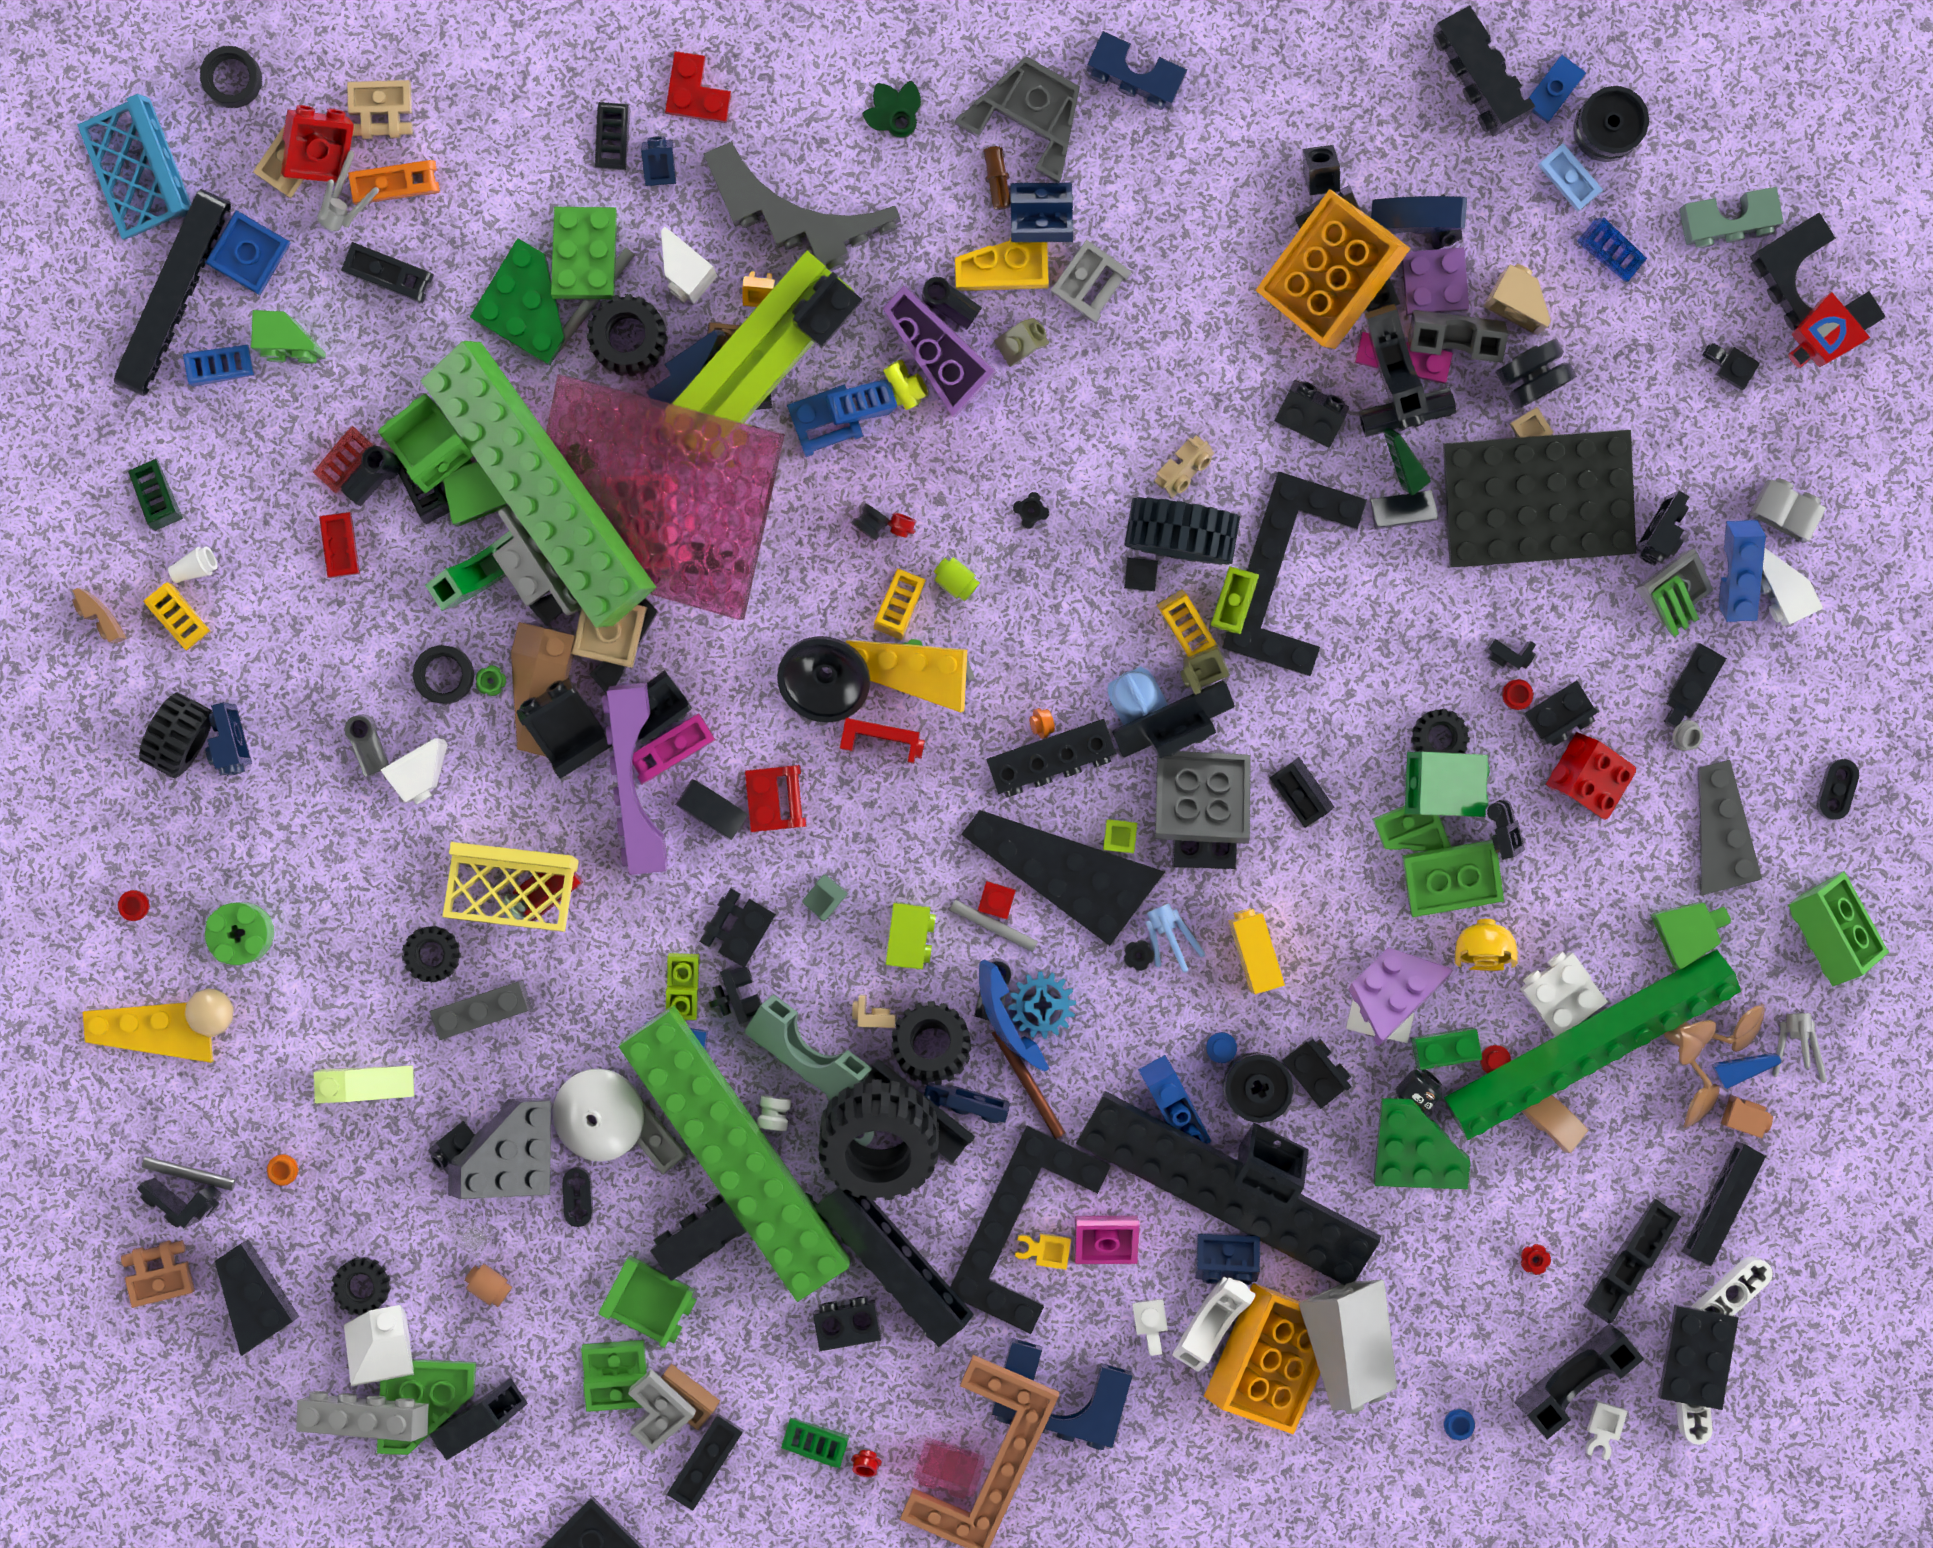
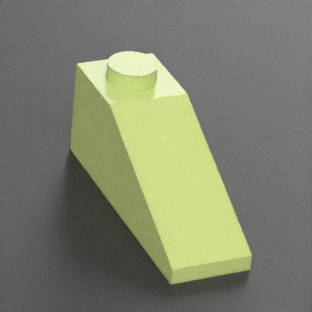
M413 1065L321 1069L315 1071V1103L414 1097Z

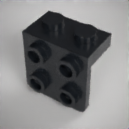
M156 1178L142 1182L137 1187V1190L142 1193L140 1198L146 1204L153 1208L156 1206L166 1213L164 1218L171 1225L177 1228L181 1226L183 1229L203 1220L205 1217H210L219 1207L220 1203L217 1199L222 1194L217 1188L210 1186L198 1191L191 1201L186 1204Z

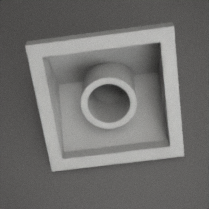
M1695 549L1685 551L1635 588L1663 627L1666 625L1652 593L1676 575L1681 578L1693 605L1713 591ZM1673 587V590H1674V592H1675V594H1676V597H1677V599H1678V601H1679V603H1680V606H1681V608H1682V610H1683V613H1684L1685 610H1684V608H1683V605H1682V603H1681V601H1680V598H1679V596H1678V594H1677V591H1676L1675 587ZM1664 593L1663 597L1674 620L1677 618L1667 594Z

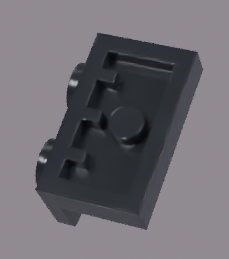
M834 272L829 277L823 275L814 285L813 290L815 293L808 301L802 299L792 311L795 315L792 319L793 325L821 349L862 303V298L838 279V275Z
M1574 681L1523 714L1542 745L1551 743L1554 747L1569 738L1567 732L1577 726L1579 730H1582L1596 720L1593 716L1600 711L1597 706L1592 705L1578 681Z
M1309 1037L1281 1061L1318 1107L1322 1109L1344 1090L1348 1091L1352 1087L1348 1083L1351 1076L1340 1063L1335 1066L1328 1056L1332 1052L1321 1039L1315 1042L1313 1038Z

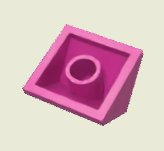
M1075 1216V1264H1137L1140 1227L1138 1216Z

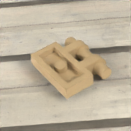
M409 80L347 82L349 115H360L361 124H354L352 136H362V139H373V136L390 135V138H400L401 135L413 134L412 122H400V114H412L411 82ZM388 114V123H372V115Z

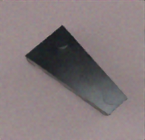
M1469 5L1438 22L1433 29L1435 32L1433 34L1435 45L1440 51L1445 50L1450 59L1448 61L1449 70L1455 78L1460 77L1465 86L1462 89L1464 97L1470 105L1475 104L1480 115L1477 118L1482 129L1485 132L1490 131L1492 137L1524 121L1535 108V105L1530 98L1526 100L1522 98L1520 91L1522 85L1517 77L1508 76L1505 72V58L1496 48L1491 50L1488 44L1491 43V37L1472 7Z

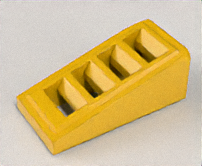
M897 568L874 621L873 629L902 640L926 579ZM899 581L916 587L914 592L897 586ZM894 593L909 598L910 602L906 603L896 599L893 595ZM889 605L905 610V614L902 615L889 610ZM885 616L901 622L900 625L884 620Z
M164 583L143 601L186 651L210 632V629L172 583ZM170 595L172 599L160 608L157 604ZM178 604L181 608L168 618L165 614ZM187 614L190 618L176 628L174 624ZM195 623L198 628L184 638L182 633Z
M1183 589L1156 605L1188 657L1217 645ZM1182 603L1185 604L1183 608L1170 615L1169 611ZM1188 613L1192 615L1191 618L1179 626L1176 625L1175 621ZM1197 623L1199 628L1183 637L1182 632ZM1203 634L1206 639L1198 643L1197 645H1202L1192 651L1188 643Z

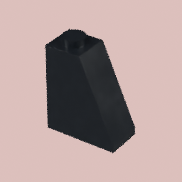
M510 1378L444 1422L429 1435L434 1441L436 1448L447 1461L500 1428L528 1403Z

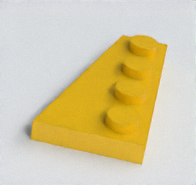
M846 640V643L857 650L865 660L870 673V681L960 713L964 712L968 649Z
M187 1002L82 1012L85 1043L213 1062L212 1039L191 1029L185 1017Z

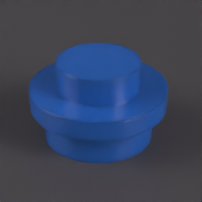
M1218 1032L1208 1039L1206 1051L1214 1062L1227 1063L1235 1057L1237 1043L1230 1034Z
M1454 1409L1445 1416L1443 1426L1450 1438L1461 1441L1473 1434L1475 1421L1468 1411Z

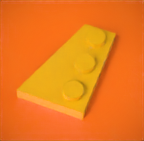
M1010 238L1009 241L995 246L989 245L955 257L956 290L1048 289L1047 242H1011Z

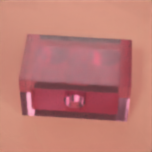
M926 1437L914 1471V1478L919 1479L918 1483L931 1489H936L937 1485L947 1488L950 1495L965 1499L966 1495L973 1497L985 1463V1456Z

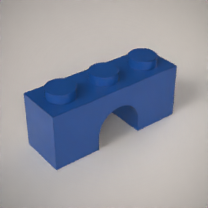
M1758 520L1726 521L1724 551L1727 556L1728 575L1727 577H1721L1719 608L1726 622L1758 621L1766 535Z

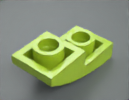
M668 953L666 1010L674 1005L684 1020L697 1021L700 954Z

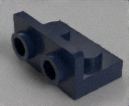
M1218 1234L1197 1235L1195 1279H1200L1207 1284H1217L1223 1277L1239 1280L1246 1285L1257 1282L1260 1273V1237Z

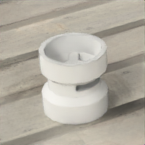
M761 1095L760 1106L762 1107V1113L757 1119L759 1128L787 1131L788 1120L786 1119V1112L790 1110L791 1099L782 1097L775 1099L773 1096Z

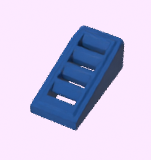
M248 344L183 354L189 385L193 387L254 376ZM239 353L242 370L236 369L234 354ZM222 356L227 357L229 372H224ZM211 358L214 359L216 374H211L209 359ZM196 361H201L202 376H198Z
M888 379L871 382L825 396L834 425L886 416L897 408V402ZM865 395H868L871 408L868 407ZM852 398L856 399L859 411H856ZM840 400H844L848 414L844 415Z
M1768 1053L1716 1062L1711 1065L1721 1086L1728 1089L1781 1064L1782 1060L1776 1053Z

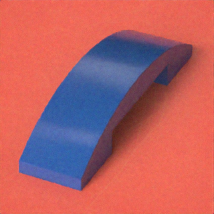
M986 959L979 962L980 994L984 1009L995 1032L1017 1056L1044 1072L1050 1068L1037 1043L1026 1036L1020 1038L1000 1000L1002 996L1010 991L998 967Z

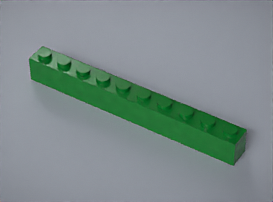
M1716 949L1686 967L1675 971L1445 1096L1444 1099L1448 1109L1467 1140L1481 1135L1493 1126L1511 1119L1517 1113L1540 1103L1543 1099L1560 1090L1566 1089L1574 1082L1595 1073L1598 1069L1613 1061L1621 1059L1631 1051L1647 1045L1653 1039L1676 1029L1679 1025L1696 1016L1702 1015L1721 1002L1731 999L1734 995L1741 992L1736 973Z

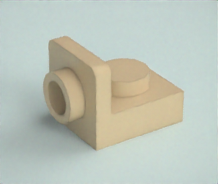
M861 994L858 1001H853L852 1019L858 1020L857 1027H897L895 1024L897 1014H890V1008H872V1013H866L867 995Z

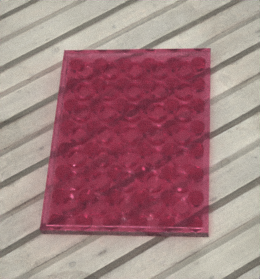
M558 374L546 433L657 587L650 594L737 620H744L785 434Z

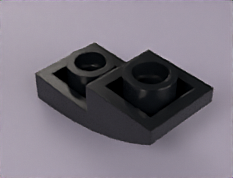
M691 779L675 804L729 840L733 839L748 816L739 807L694 779Z

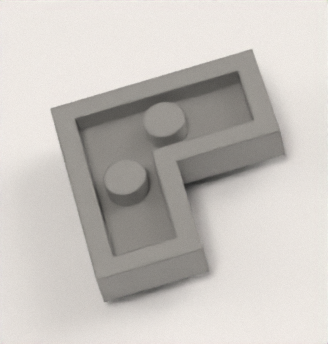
M652 1369L633 1384L628 1392L647 1411L645 1415L631 1426L629 1432L651 1452L691 1420L696 1412L685 1399Z

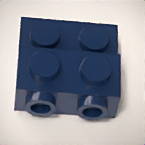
M225 702L211 705L213 713L209 714L210 723L213 731H218L219 736L207 739L209 747L205 748L207 760L210 765H214L215 770L219 771L220 776H232L245 772L244 766L251 765L252 761L237 705Z

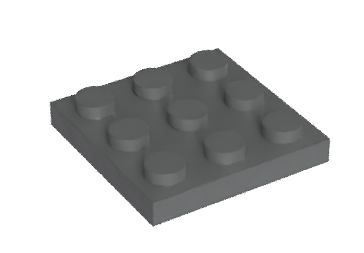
M1179 751L1175 755L1165 756L1161 759L1157 755L1155 839L1249 844L1251 755Z

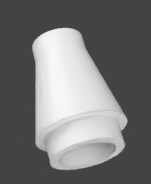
M196 547L178 562L169 566L168 572L171 579L175 583H179L184 580L212 575V571L216 570L218 565L210 548Z

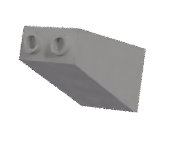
M1383 1279L1355 1281L1346 1284V1286L1339 1284L1298 1303L1332 1411L1345 1410L1346 1414L1362 1411L1364 1409L1363 1404L1382 1401L1387 1398L1386 1393L1397 1389L1386 1289Z

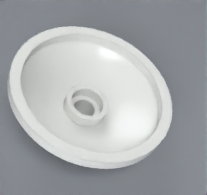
M588 1069L577 1073L562 1085L554 1101L553 1121L559 1138L570 1151L587 1160L609 1161L622 1156L636 1144L644 1126V1107L636 1088L626 1078L610 1070ZM589 1115H594L596 1117L597 1124H591L589 1122Z

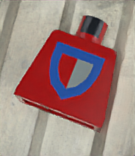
M1831 292L1815 305L1793 331L1792 336L1799 345L1788 356L1798 368L1803 367L1811 359L1818 367H1822L1867 341L1870 336L1834 293Z

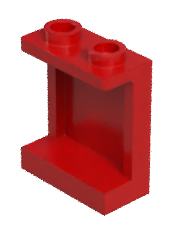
M845 718L840 743L841 750L854 752L857 734L910 744L907 762L915 764L916 758L922 759L925 740L920 739V732Z

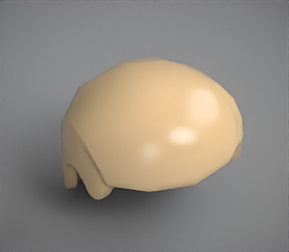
M207 988L195 992L186 1004L185 1017L193 1031L207 1037H214L224 1033L233 1021L234 1007L229 997L223 992Z

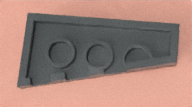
M1725 760L1699 767L1700 895L1762 880L1731 761Z

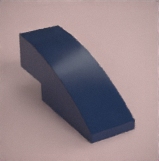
M1415 196L1372 200L1371 219L1392 234L1406 232L1425 234L1465 229L1467 197Z
M713 330L664 364L671 375L646 392L659 413L666 412L721 349L726 338L723 330Z

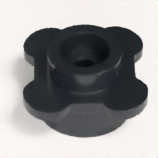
M1031 492L1028 498L1022 502L1016 501L1013 505V511L1019 514L1022 519V526L1026 529L1033 528L1034 523L1041 519L1046 520L1049 517V509L1043 506L1040 501L1041 496L1036 492ZM1033 508L1034 512L1029 513L1028 509Z

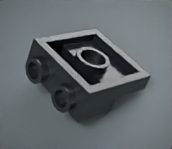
M1680 490L1666 496L1636 546V550L1641 552L1639 557L1643 561L1656 566L1657 562L1662 564L1665 558H1668L1670 555L1674 556L1678 552L1684 541L1680 538L1684 529L1677 526L1675 522L1680 523L1686 515L1689 506L1685 504L1690 496Z

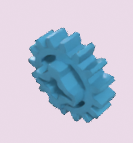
M1038 971L1037 979H1033L1032 976L1027 974V983L1025 985L1019 981L1016 983L1020 989L1019 993L1011 992L1010 994L1013 999H1016V1003L1009 1005V1009L1017 1010V1014L1012 1017L1013 1022L1021 1020L1023 1023L1020 1025L1019 1030L1024 1031L1027 1027L1030 1028V1037L1033 1038L1037 1031L1041 1032L1043 1039H1047L1048 1031L1051 1030L1056 1036L1059 1035L1057 1027L1061 1025L1068 1028L1069 1025L1065 1021L1066 1017L1075 1016V1013L1069 1010V1006L1076 1005V1000L1068 999V996L1073 992L1072 988L1064 990L1063 986L1066 980L1062 978L1055 982V973L1053 972L1050 973L1048 978H1044L1042 971ZM1047 985L1056 988L1062 998H1053L1047 992ZM1036 986V993L1031 999L1022 1000L1026 991ZM1041 990H1043V996L1046 1001L1051 1002V1007H1047L1046 1013H1044L1045 1019H1042L1039 1008H1034V1003H1038L1039 997H1041ZM1063 1009L1060 1017L1055 1022L1049 1024V1017L1053 1012ZM1023 1012H1032L1038 1018V1025L1031 1023L1024 1016Z

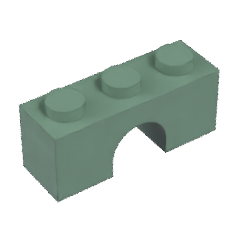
M1777 187L1750 191L1740 197L1741 215L1739 219L1735 220L1727 219L1720 214L1716 198L1684 204L1679 211L1686 245L1695 244L1696 249L1712 246L1714 245V240L1722 238L1726 239V243L1745 239L1744 234L1756 232L1757 237L1774 234L1775 228L1784 223Z

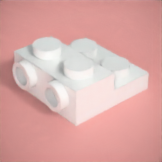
M1561 951L1548 961L1550 967L1542 973L1538 970L1532 972L1523 980L1526 985L1520 988L1521 992L1555 1037L1580 1024L1608 1002L1591 980L1592 977L1572 952H1568L1565 955Z

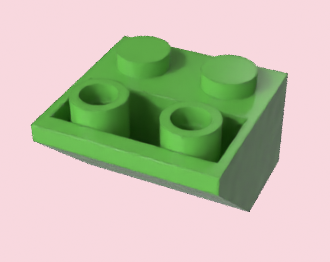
M253 310L251 348L260 353V357L267 358L269 362L278 363L286 362V357L298 359L299 363L316 364L317 358H326V352L295 319L284 311Z

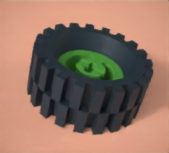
M1137 497L1132 499L1124 545L1133 550L1152 553L1158 556L1207 564L1230 565L1233 563L1240 516L1229 511L1205 507L1199 504H1189L1169 499Z

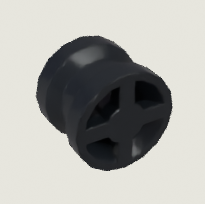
M865 503L862 507V514L860 517L854 518L851 524L871 539L877 541L880 537L879 531L882 527L887 526L890 520Z

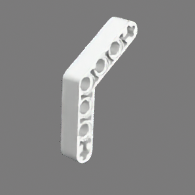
M1746 1257L1691 1307L1705 1310L1707 1307L1714 1306L1715 1312L1735 1315L1769 1284L1773 1275L1772 1269L1768 1263L1758 1257ZM1753 1266L1758 1268L1757 1271L1760 1275L1757 1278L1752 1276L1753 1272L1750 1269ZM1740 1277L1743 1278V1279H1745L1744 1282H1746L1747 1284H1749V1286L1747 1287L1745 1284H1743L1742 1282H1740L1738 1279H1739ZM1736 1285L1738 1287V1295L1732 1300H1727L1726 1290L1730 1286ZM1676 1402L1680 1433L1693 1444L1700 1445L1706 1443L1711 1438L1713 1430L1711 1408ZM1696 1421L1701 1425V1428H1697L1696 1434H1693L1689 1429L1695 1426Z

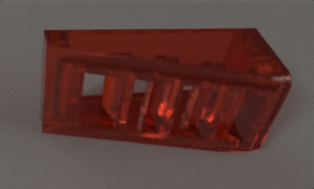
M352 425L313 473L333 492L337 493L341 489L340 486L361 464L364 451L374 444ZM353 439L363 448L361 453L349 444ZM344 449L348 450L356 458L353 462L341 453ZM336 457L348 467L345 472L333 462ZM328 466L340 476L337 482L324 471Z

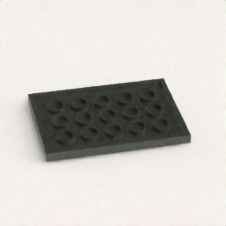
M1631 430L1443 443L1448 549L1451 568L1637 554Z

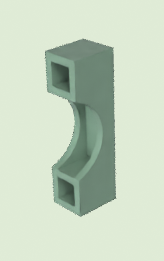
M774 994L760 1005L744 1031L757 1045L767 1049L781 1063L788 1065L800 1074L806 1082L813 1084L825 1093L830 1100L834 1096L838 1097L839 1092L847 1087L852 1089L854 1084L865 1081L872 1070L869 1065L849 1050L838 1055H824L810 1048L800 1035L797 1024L798 1012Z

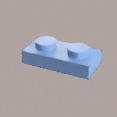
M1564 143L1538 164L1539 168L1577 212L1603 191Z

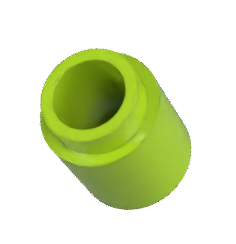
M955 557L950 561L944 558L933 571L937 575L934 581L954 598H961L964 602L980 584L975 579L976 575Z

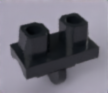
M730 967L720 971L728 995L725 996L721 985L713 987L716 999L708 1002L710 1008L719 1005L722 1015L726 1016L731 1014L728 1002L731 1001L739 1024L749 1021L750 1016L755 1015L760 1005H762L758 994L742 999L739 987L754 982L749 967L736 968L734 970Z

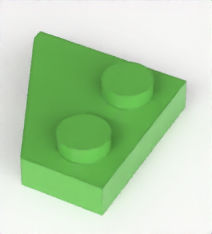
M1404 805L1372 819L1385 849L1430 851L1451 847L1439 815L1405 814Z

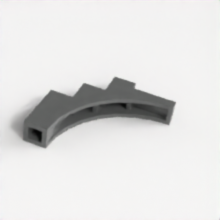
M732 141L703 154L735 227L741 225L742 228L750 227L759 222V216L764 215L778 248L784 246L785 250L792 249L802 243L801 238L807 237L815 257L829 271L836 270L846 264L844 260L849 258L846 249L847 245L851 244L852 248L863 245L869 241L868 236L879 232L880 235L888 234L896 230V224L901 222L896 206L873 213L849 216L823 214L799 207L779 197L761 183L744 164Z

